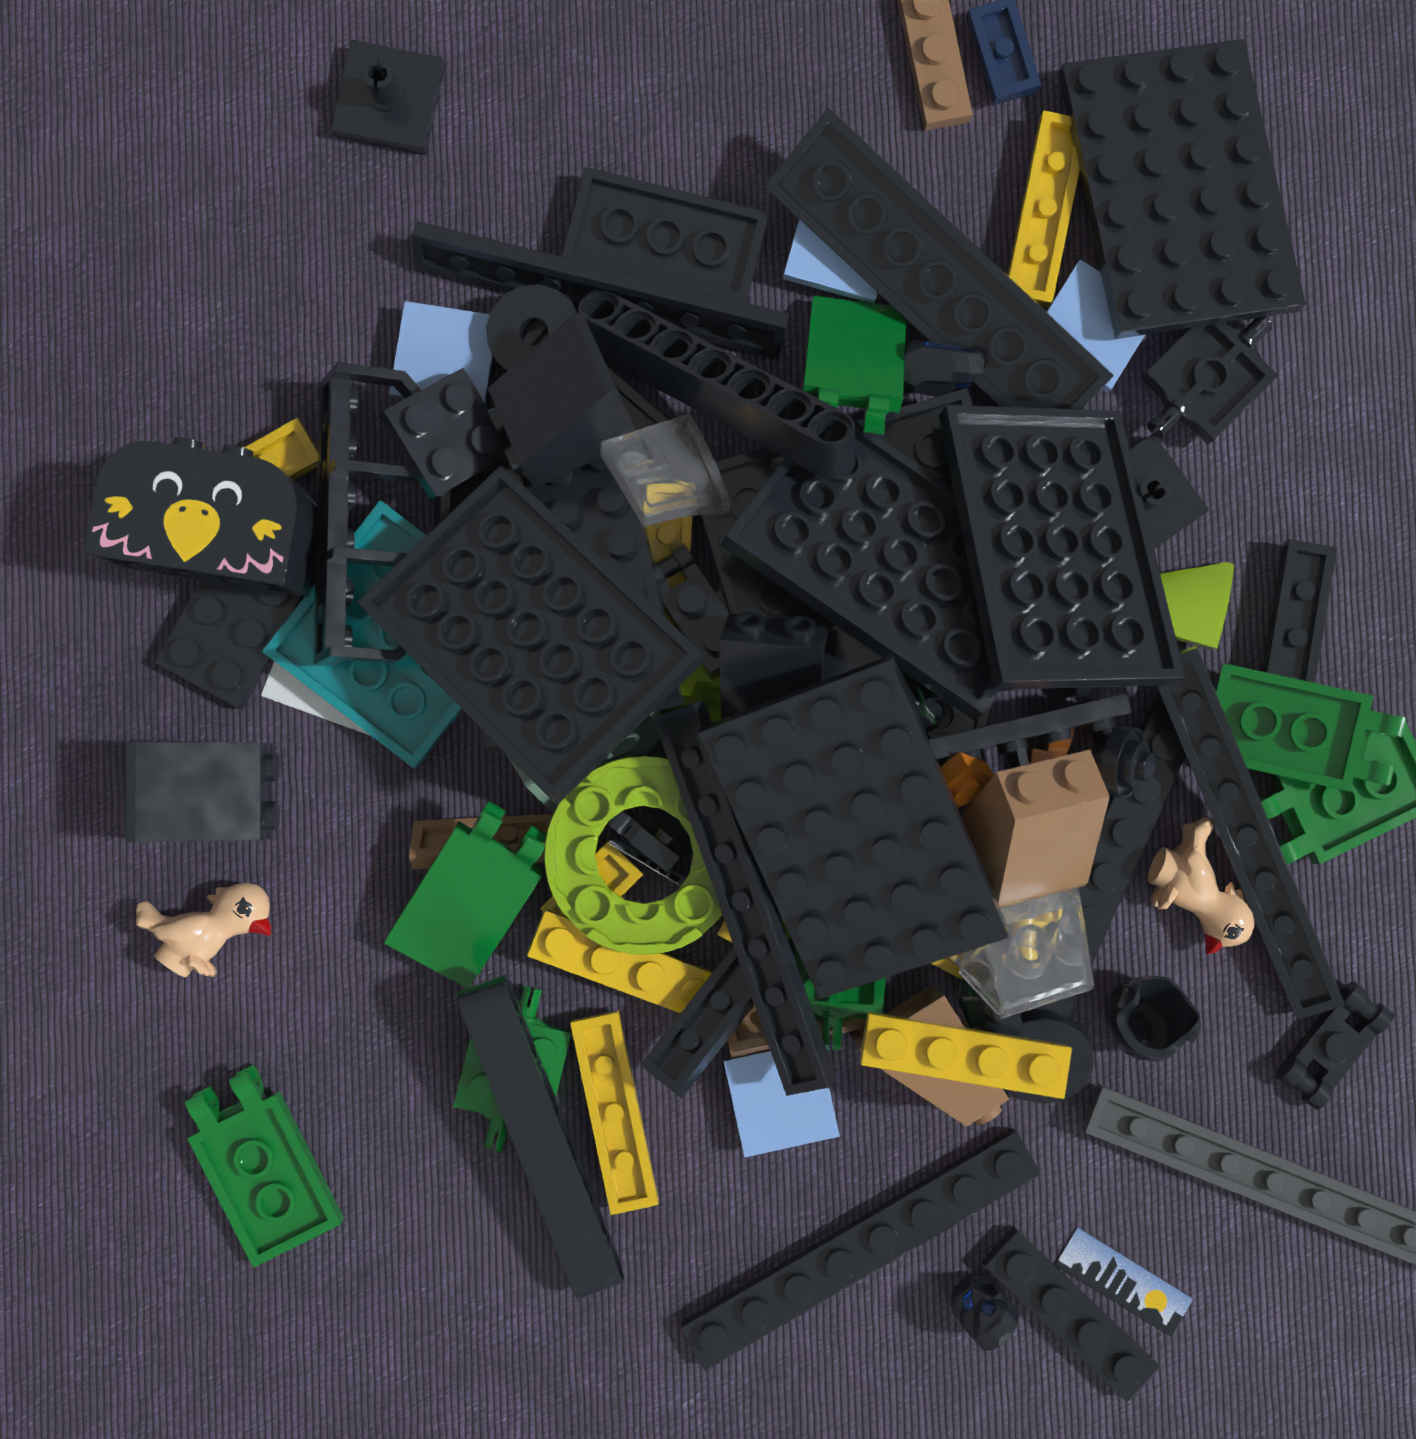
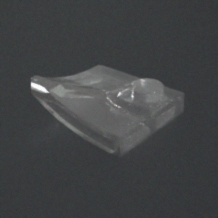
M690 413L601 442L600 455L643 527L693 515H723L729 513L731 501L709 447Z

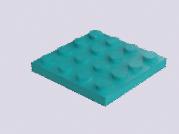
M380 500L354 533V549L409 553L427 535ZM347 563V577L353 579L354 585L352 603L350 606H346V625L351 626L353 634L352 647L393 650L398 645L358 603L393 567ZM314 584L310 589L309 598H303L262 652L408 765L417 769L463 709L408 653L395 663L344 660L335 666L313 665Z

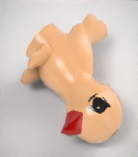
M1203 817L1194 822L1184 824L1182 843L1176 846L1174 851L1165 847L1161 848L1155 855L1148 873V882L1156 885L1150 899L1153 906L1163 910L1167 909L1173 902L1177 906L1193 912L1199 918L1205 935V955L1216 953L1222 947H1232L1246 942L1252 934L1255 922L1250 907L1245 901L1242 889L1235 890L1234 884L1230 882L1226 886L1225 892L1218 890L1214 871L1205 854L1207 837L1215 826L1212 817Z
M247 882L234 884L229 887L216 888L215 895L207 896L210 903L214 904L210 911L189 912L174 917L161 915L152 904L144 901L137 905L136 925L139 928L153 932L154 936L163 942L154 957L164 966L183 977H187L192 970L201 975L214 977L217 970L209 960L218 953L228 938L246 933L271 936V924L268 920L270 910L269 897L261 887Z

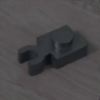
M626 809L607 823L667 873L682 855L675 848L679 843L678 839L658 824L653 829L649 828L646 824L643 825Z

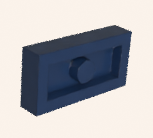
M998 0L968 9L966 21L992 104L997 105L1038 93L1041 81L1015 0Z

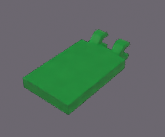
M813 296L803 391L836 408L839 405L865 409L864 432L884 435L886 414L888 412L900 413L903 400L906 318L890 305Z
M1225 663L1221 664L1215 691L1248 769L1351 792L1354 778L1381 785L1391 784L1395 766L1365 760L1364 757L1370 732L1393 738L1402 737L1406 721L1405 717L1370 710L1373 695Z
M1406 721L1402 737L1393 738L1370 732L1364 759L1395 766L1390 785H1381L1354 778L1351 792L1277 775L1271 777L1276 791L1260 796L1268 818L1271 819L1281 814L1291 837L1278 841L1287 864L1305 855H1308L1312 864H1322L1416 818V741Z
M490 801L486 803L472 828L460 821L457 822L384 941V944L465 988L471 987L543 874V868L534 863L546 847L544 842L546 841L547 834L531 825L515 851L495 841L492 837L503 821L501 818L506 810Z
M253 1064L235 1073L236 1076L229 1079L231 1088L240 1102L220 1111L217 1095L213 1088L208 1086L194 1093L192 1098L185 1101V1105L199 1129L192 1133L187 1140L254 1268L341 1225L344 1216L280 1090L266 1096L260 1073Z

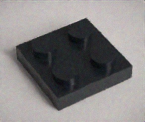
M464 368L389 407L379 415L382 423L431 501L505 459L507 456L504 448L510 446L505 436H499L488 413L489 409Z

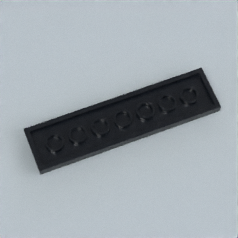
M830 108L826 109L765 183L764 187L929 341L982 351L985 358L983 373L977 376L974 382L1000 407L1083 409L1114 376L1107 367Z

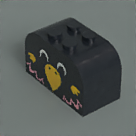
M174 437L173 444L155 441H139L128 444L115 451L103 464L95 485L83 553L120 568L309 598L316 558L318 532L317 504L304 487L274 464L253 457L254 451L247 448L223 445L222 452L205 450L203 442L183 437Z

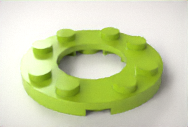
M638 756L607 763L593 770L560 802L552 817L545 843L546 874L551 892L559 908L578 929L586 934V937L618 952L638 955L659 954L681 948L695 941L722 916V911L668 759ZM639 806L660 808L679 819L690 835L693 850L690 873L680 888L662 900L648 903L626 900L610 890L599 874L595 856L598 837L608 821L625 809Z

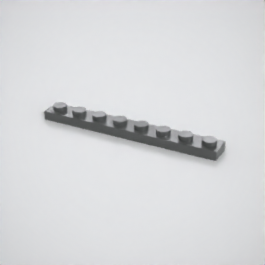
M1098 1084L1081 1128L1085 1133L1416 1265L1415 1210Z

